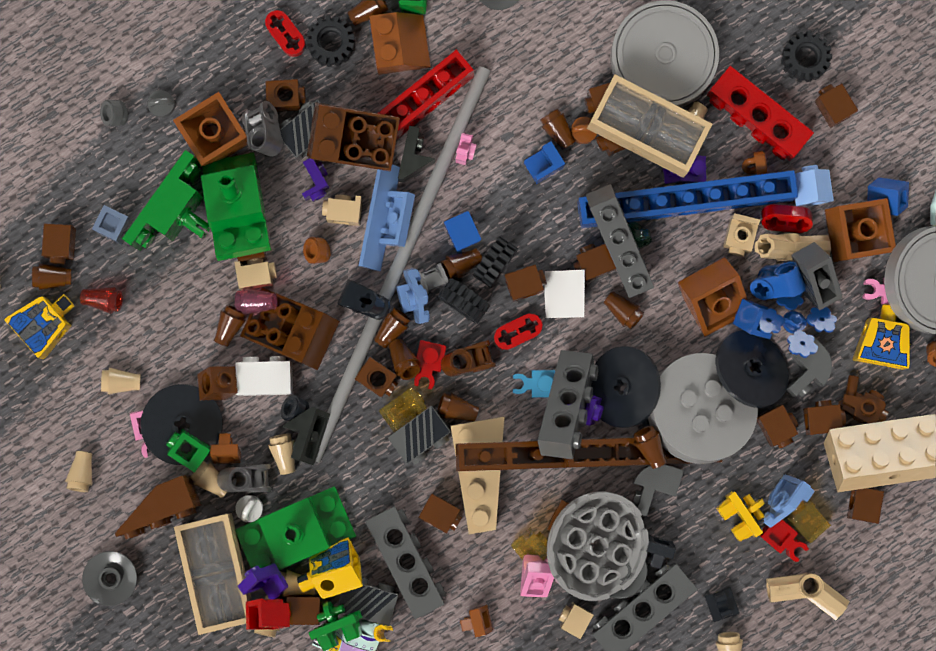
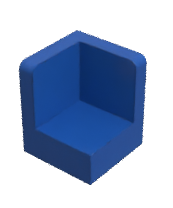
M550 141L542 146L541 151L526 159L524 165L536 184L563 169L565 162Z
M877 178L868 185L867 201L888 198L890 215L898 216L908 208L909 182Z
M469 211L444 221V226L457 253H461L462 249L481 241Z
M742 299L733 324L749 334L771 339L772 333L763 334L758 326L764 311L762 308L768 310L769 307Z

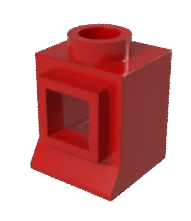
M256 599L246 602V630H276L290 627L291 612L289 603H283V599Z

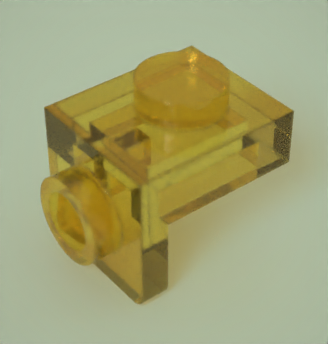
M410 387L399 397L382 407L379 412L395 433L424 412L427 407L422 396Z
M801 501L796 510L787 519L808 543H812L831 525L815 508L816 505L812 501L805 503Z
M530 527L511 543V547L522 560L524 555H539L544 561L547 558L548 539L541 531L536 534Z

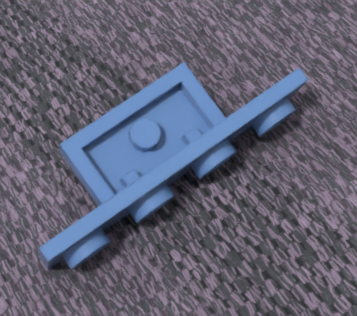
M393 164L391 171L377 169L359 266L380 272L385 247H405L415 194L397 191L400 167Z

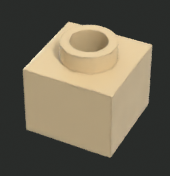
M573 602L571 607L567 605L564 607L558 620L562 621L561 629L581 639L594 615Z

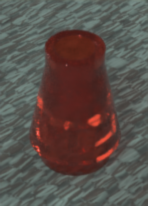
M115 287L83 289L80 294V303L82 305H87L110 314L119 312L123 302L122 292L116 290Z

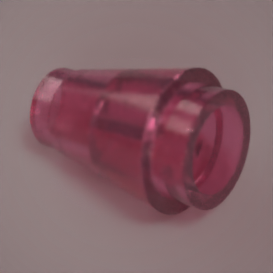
M243 288V290L236 292L235 307L238 312L243 314L276 309L277 295L275 293Z

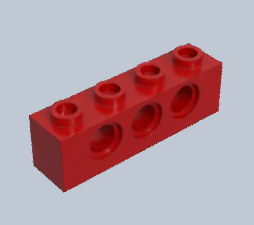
M456 49L383 108L379 114L400 118L396 140L408 131L409 126H415L473 79L474 69Z
M731 66L728 67L707 94L711 98L709 102L718 110L725 109L731 114L730 119L740 127L745 125L752 131L751 136L761 144L766 142L773 148L772 153L783 161L785 159L791 161L814 134L812 130ZM740 94L744 99V104H734L731 100V95ZM752 111H761L765 117L764 121L758 122L754 120ZM781 127L785 131V138H777L773 133V128Z

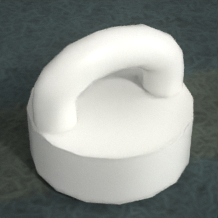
M247 495L240 498L237 502L236 514L242 521L254 522L262 516L263 504L258 497Z

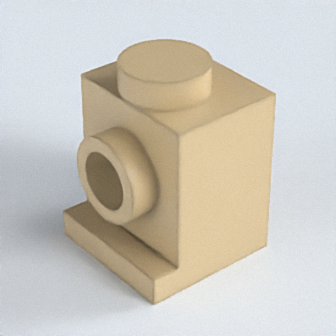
M335 195V199H324L322 215L326 216L328 223L360 226L363 199L361 196H356L355 201H351V196Z
M736 213L730 216L723 244L724 248L729 249L728 253L744 257L745 253L749 254L752 252L760 219ZM738 231H744L746 233L745 240H741L738 238Z
M263 259L248 260L245 266L240 261L235 262L238 286L242 291L272 286L273 279L277 278L274 262L268 263L263 262Z

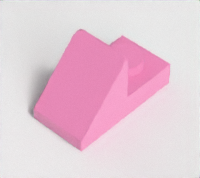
M524 555L520 596L548 597L554 577L550 571L547 556Z

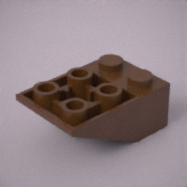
M315 102L307 156L315 160L391 171L400 118Z
M261 288L240 337L318 370L340 321L321 311Z
M182 475L156 485L115 532V536H124L126 540L145 534V528L148 526L151 527V530L172 523L170 518L173 516L180 519L197 513L196 507L202 504L190 478L191 475Z

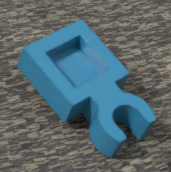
M532 370V378H527L523 374L513 375V379H521L524 383L521 389H513V393L523 394L527 390H532V398H549L555 370Z

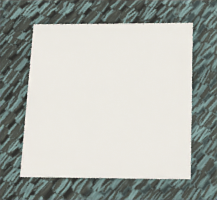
M585 270L545 271L547 285H545L546 318L584 317Z

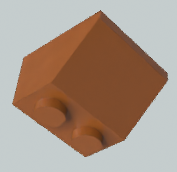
M393 12L369 16L378 75L431 68L423 15Z
M219 92L173 120L201 166L229 157L248 145L246 133Z
M888 198L825 209L833 262L891 253L895 248L896 244Z
M725 257L678 282L683 299L704 337L734 322L742 299L748 300L739 274Z

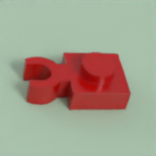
M420 340L416 357L420 361L419 367L422 369L414 379L415 386L418 387L420 379L426 377L430 381L428 389H433L435 380L432 373L433 371L441 373V361L445 356L447 346Z
M784 520L779 521L771 528L766 525L762 529L763 533L759 535L780 554L786 548V554L795 562L799 561V558L794 555V550L797 547H801L805 551L809 550L808 546L802 541L793 540L798 533Z

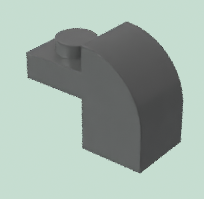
M815 337L814 343L818 346L815 354H810L807 358L801 357L800 354L795 355L791 353L789 355L803 370L787 386L786 391L791 397L798 394L801 397L804 396L813 387L812 381L819 387L823 386L830 377L832 370L830 355Z
M649 465L641 469L634 477L632 483L642 486L641 491H635L632 503L639 509L642 515L647 516L654 491L676 497L684 470L668 465H663L656 469H652Z

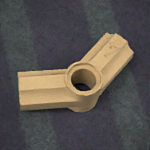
M763 234L755 242V252L761 258L776 259L777 263H783V261H793L791 256L793 253L813 242L830 256L831 243L829 235Z
M805 572L798 575L766 579L767 595L770 603L807 598L831 618L837 620L847 609L850 602L813 573ZM812 578L815 582V588L813 591L806 593L803 583L806 579Z

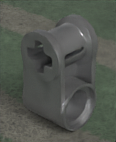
M264 101L260 104L259 108L253 111H245L242 114V121L245 126L249 148L272 157L279 154L283 147V139L275 107L270 102Z
M271 464L225 468L218 474V486L225 492H270L272 490L268 483V470L271 468ZM233 474H235L237 478L235 486L232 484L231 481Z

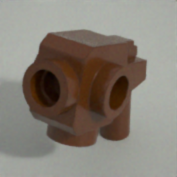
M849 375L844 398L839 401L843 410L852 415L854 420L862 424L886 421L889 411L885 410L886 404L883 401L885 397L874 390H870L869 393L866 392L865 395L858 393L859 377Z

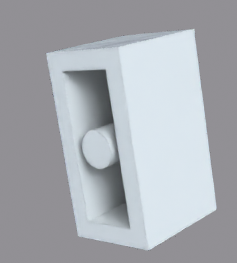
M271 356L269 362H259V357H243V362H236L238 390L236 395H293L292 362L286 361V356Z

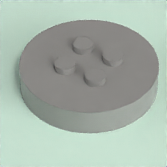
M669 0L650 2L632 11L617 29L610 53L611 69L613 76L616 74L681 108L700 97L711 83L719 62L718 40L710 23L694 8Z
M936 226L919 228L906 235L890 254L884 276L886 297L895 315L904 324H908L910 328L928 334H936Z
M690 354L681 357L664 368L659 373L661 381L660 397L654 411L648 417L649 425L653 426L656 431H659L662 447L673 456L695 464L714 463L735 454L750 439L757 422L758 408L740 403L722 385L717 374L716 355Z

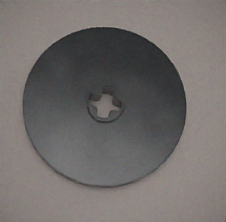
M740 330L731 333L720 343L715 358L716 370L722 385L734 399L754 408L768 407L781 399L788 386V368L782 353L770 339ZM753 366L755 370L752 372L749 367Z
M620 346L605 352L594 364L598 365L597 380L592 381L591 384L593 396L602 398L600 405L604 408L601 420L613 427L629 428L637 426L652 414L658 403L661 381L657 366L649 355L634 347ZM627 383V388L621 391V386Z
M175 384L159 390L149 399L141 415L140 428L144 443L154 456L169 464L182 465L167 455L169 447L166 446L174 432L180 434L178 427L174 423L175 421H180L181 417H185V422L189 424L188 428L183 429L209 446L217 445L219 435L222 433V415L216 401L200 400L199 388L193 385ZM184 443L181 449L184 452H189L192 446L189 443Z

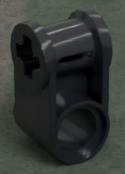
M349 279L337 302L338 305L344 308H349L355 313H361L375 320L384 319L391 308L387 298Z

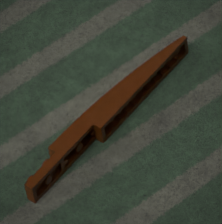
M635 438L582 439L581 447L575 450L573 459L541 455L538 441L455 444L456 471L650 464L634 444ZM663 448L664 457L667 461L665 464L690 463L673 456Z

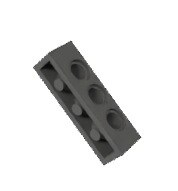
M607 185L586 194L590 210L628 297L631 298L653 289L654 285L612 185Z
M560 351L538 436L540 454L543 456L573 459L575 450L581 447L582 433L580 429L581 426L586 425V404L591 403L593 396L591 384L592 381L597 380L598 365H594L592 353Z
M396 506L365 521L414 619L416 620L445 604L443 598L447 595L440 581L434 583L430 575L434 572V569L427 557L422 559L418 551L422 546L416 534L410 535L405 525L410 522L404 510H397ZM391 529H398L402 532L403 540L401 543L392 544L388 540V532ZM409 553L414 556L415 565L412 568L407 569L400 564V557L403 554ZM416 578H423L427 581L428 588L425 592L418 593L413 589L412 582Z
M665 563L662 565L661 569L655 572L657 577L653 581L648 583L646 580L643 587L629 601L624 598L613 608L616 611L608 619L606 616H603L593 624L595 630L591 634L605 651H626L698 590L677 564L669 565ZM661 584H667L670 588L668 597L664 599H659L656 595V589ZM640 602H647L649 605V612L645 616H637L635 613V607ZM618 620H626L629 627L624 634H618L614 630V625Z

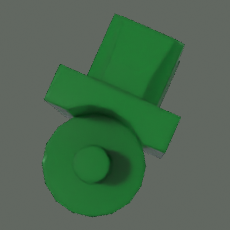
M328 601L323 604L324 612L317 614L319 622L327 620L328 623L308 632L311 640L316 638L322 650L326 651L339 645L334 633L335 630L341 628L347 642L360 637L362 631L359 620L363 617L360 610L338 618L339 614L345 612L344 606L334 607L332 602Z

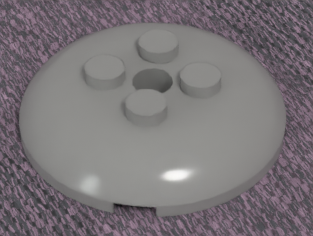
M591 492L570 502L556 517L548 536L547 559L554 579L566 592L583 600H605L619 590H625L639 575L647 557L646 550L649 539L648 530L645 529L641 518L642 514L631 501L612 492ZM597 540L596 546L592 549L591 542L594 543ZM628 563L631 568V575L628 579L621 581L620 579L625 578L628 574V568L626 566V564Z

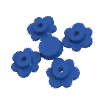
M802 293L795 297L777 298V304L789 310V312L785 313L784 317L778 315L776 310L772 308L768 310L762 308L764 311L758 325L759 330L763 334L779 333L781 326H783L786 331L793 333V335H789L787 338V342L790 344L788 347L789 351L795 355L800 354L803 358H807L810 354H815L818 350V346L814 343V337L806 335L802 331L807 323L814 326L817 332L824 330L831 333L834 331L837 321L836 316L831 315V311L827 307L821 310L815 307L811 308L810 314L806 319L801 313L794 311L804 302L801 297Z

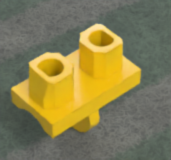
M731 491L725 495L727 499L716 509L724 520H727L736 513L738 514L742 522L731 528L736 539L742 541L751 536L758 537L763 532L751 516V513L754 514L758 521L764 518V514L760 510V507L765 504L764 500L761 498L754 501L751 495L748 494L743 497L748 507H745L736 492Z

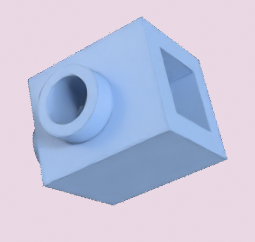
M818 165L802 167V172L795 173L798 198L795 199L796 206H816L834 201L829 170L818 169Z

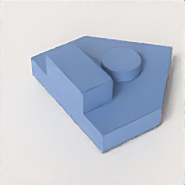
M414 268L403 270L406 284L396 286L401 310L403 313L413 311L415 323L429 322V311H424V306L428 304V295L422 284L418 285L417 282L421 280L420 274Z
M786 474L783 475L769 495L768 504L771 508L770 512L765 513L763 523L770 528L796 510L802 500L808 502L815 491L806 482Z

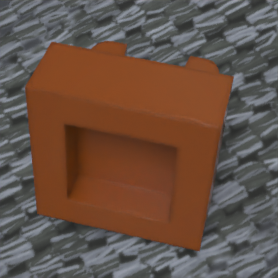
M220 433L219 445L210 446V456L213 463H241V451L238 444H233L231 433Z
M487 604L469 610L470 617L460 620L462 631L473 630L475 638L493 632Z

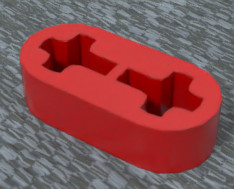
M279 10L270 12L265 19L268 32L288 56L297 57L301 55L306 48L302 34L284 12ZM276 17L278 20L284 19L282 21L285 29L284 32H281L278 27L271 28L273 18ZM290 35L294 41L300 40L297 50L287 48L289 43L285 38L286 36Z
M772 204L764 207L761 211L762 225L767 230L804 233L813 226L812 212L806 207Z
M535 314L523 315L496 330L494 334L495 344L502 350H509L525 343L540 334L542 321ZM526 319H530L531 322H537L538 325L535 327L534 333H531L529 330L520 333L519 329L526 325ZM504 330L507 334L516 331L518 334L510 339V345H507L505 342H499V338L502 336L501 332Z

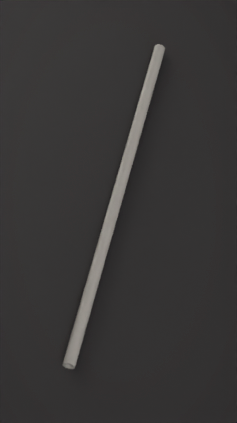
M479 66L411 219L405 247H399L379 292V295L387 298L389 302L460 143L461 134L465 132L491 71ZM368 317L327 411L330 417L315 462L320 463L356 381L355 377L360 372L382 319L375 320Z

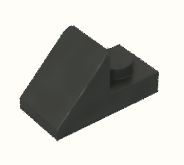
M409 126L398 175L399 182L404 183L436 163L435 158L416 154V151H422L424 136H420V128Z
M311 407L283 426L286 429L299 433L293 445L291 458L314 466L330 417L329 413Z

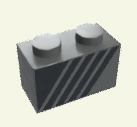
M311 101L300 108V114L293 120L288 118L279 125L283 144L298 162L307 156L315 102L312 103Z
M815 242L791 255L793 261L797 263L807 286L803 292L804 296L819 310L843 298L832 259Z
M430 406L389 436L388 439L406 464L413 462L416 465L428 456L425 451L433 445L438 449L450 439L447 435L451 431L434 408Z
M362 577V587L341 593L338 606H344L345 612L343 614L348 615L360 610L363 617L361 619L390 626L399 595L398 592H394V586L379 582L377 587L368 584L369 579Z

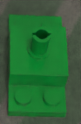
M187 150L183 152L122 240L141 251L143 247L147 249L155 238V235H153L155 230L171 241L175 240L184 226L201 239L207 235L198 227L201 226L209 232V224L194 214L204 198L188 185L189 182L194 183L202 172L199 169L201 164L194 155Z
M254 152L224 158L202 166L203 175H201L207 221L212 231L217 260L222 261L271 251Z
M335 486L235 529L251 568L255 566L263 568L275 563L279 570L329 549L330 546L347 537L351 539L356 536Z

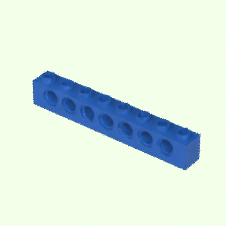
M794 170L615 193L628 223L793 202L798 198ZM580 197L577 202L580 227H597L587 197Z

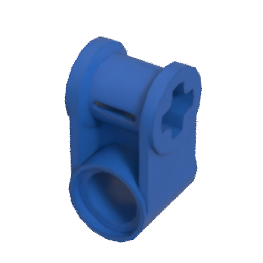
M789 261L783 264L763 266L759 270L758 278L752 281L750 290L756 298L767 300L780 297H795L803 293L807 286L797 263Z

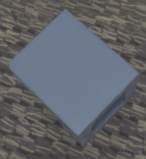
M104 205L92 230L122 245L124 240H122L121 235L130 218Z

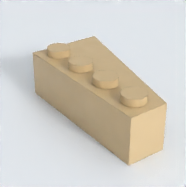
M504 417L451 426L455 455V444L503 442ZM500 470L458 471L469 534L496 530Z

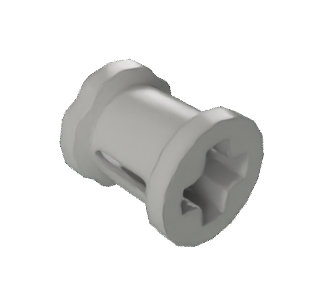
M441 263L426 272H419L421 277L419 283L426 289L427 294H429V290L443 284L446 285L448 282Z

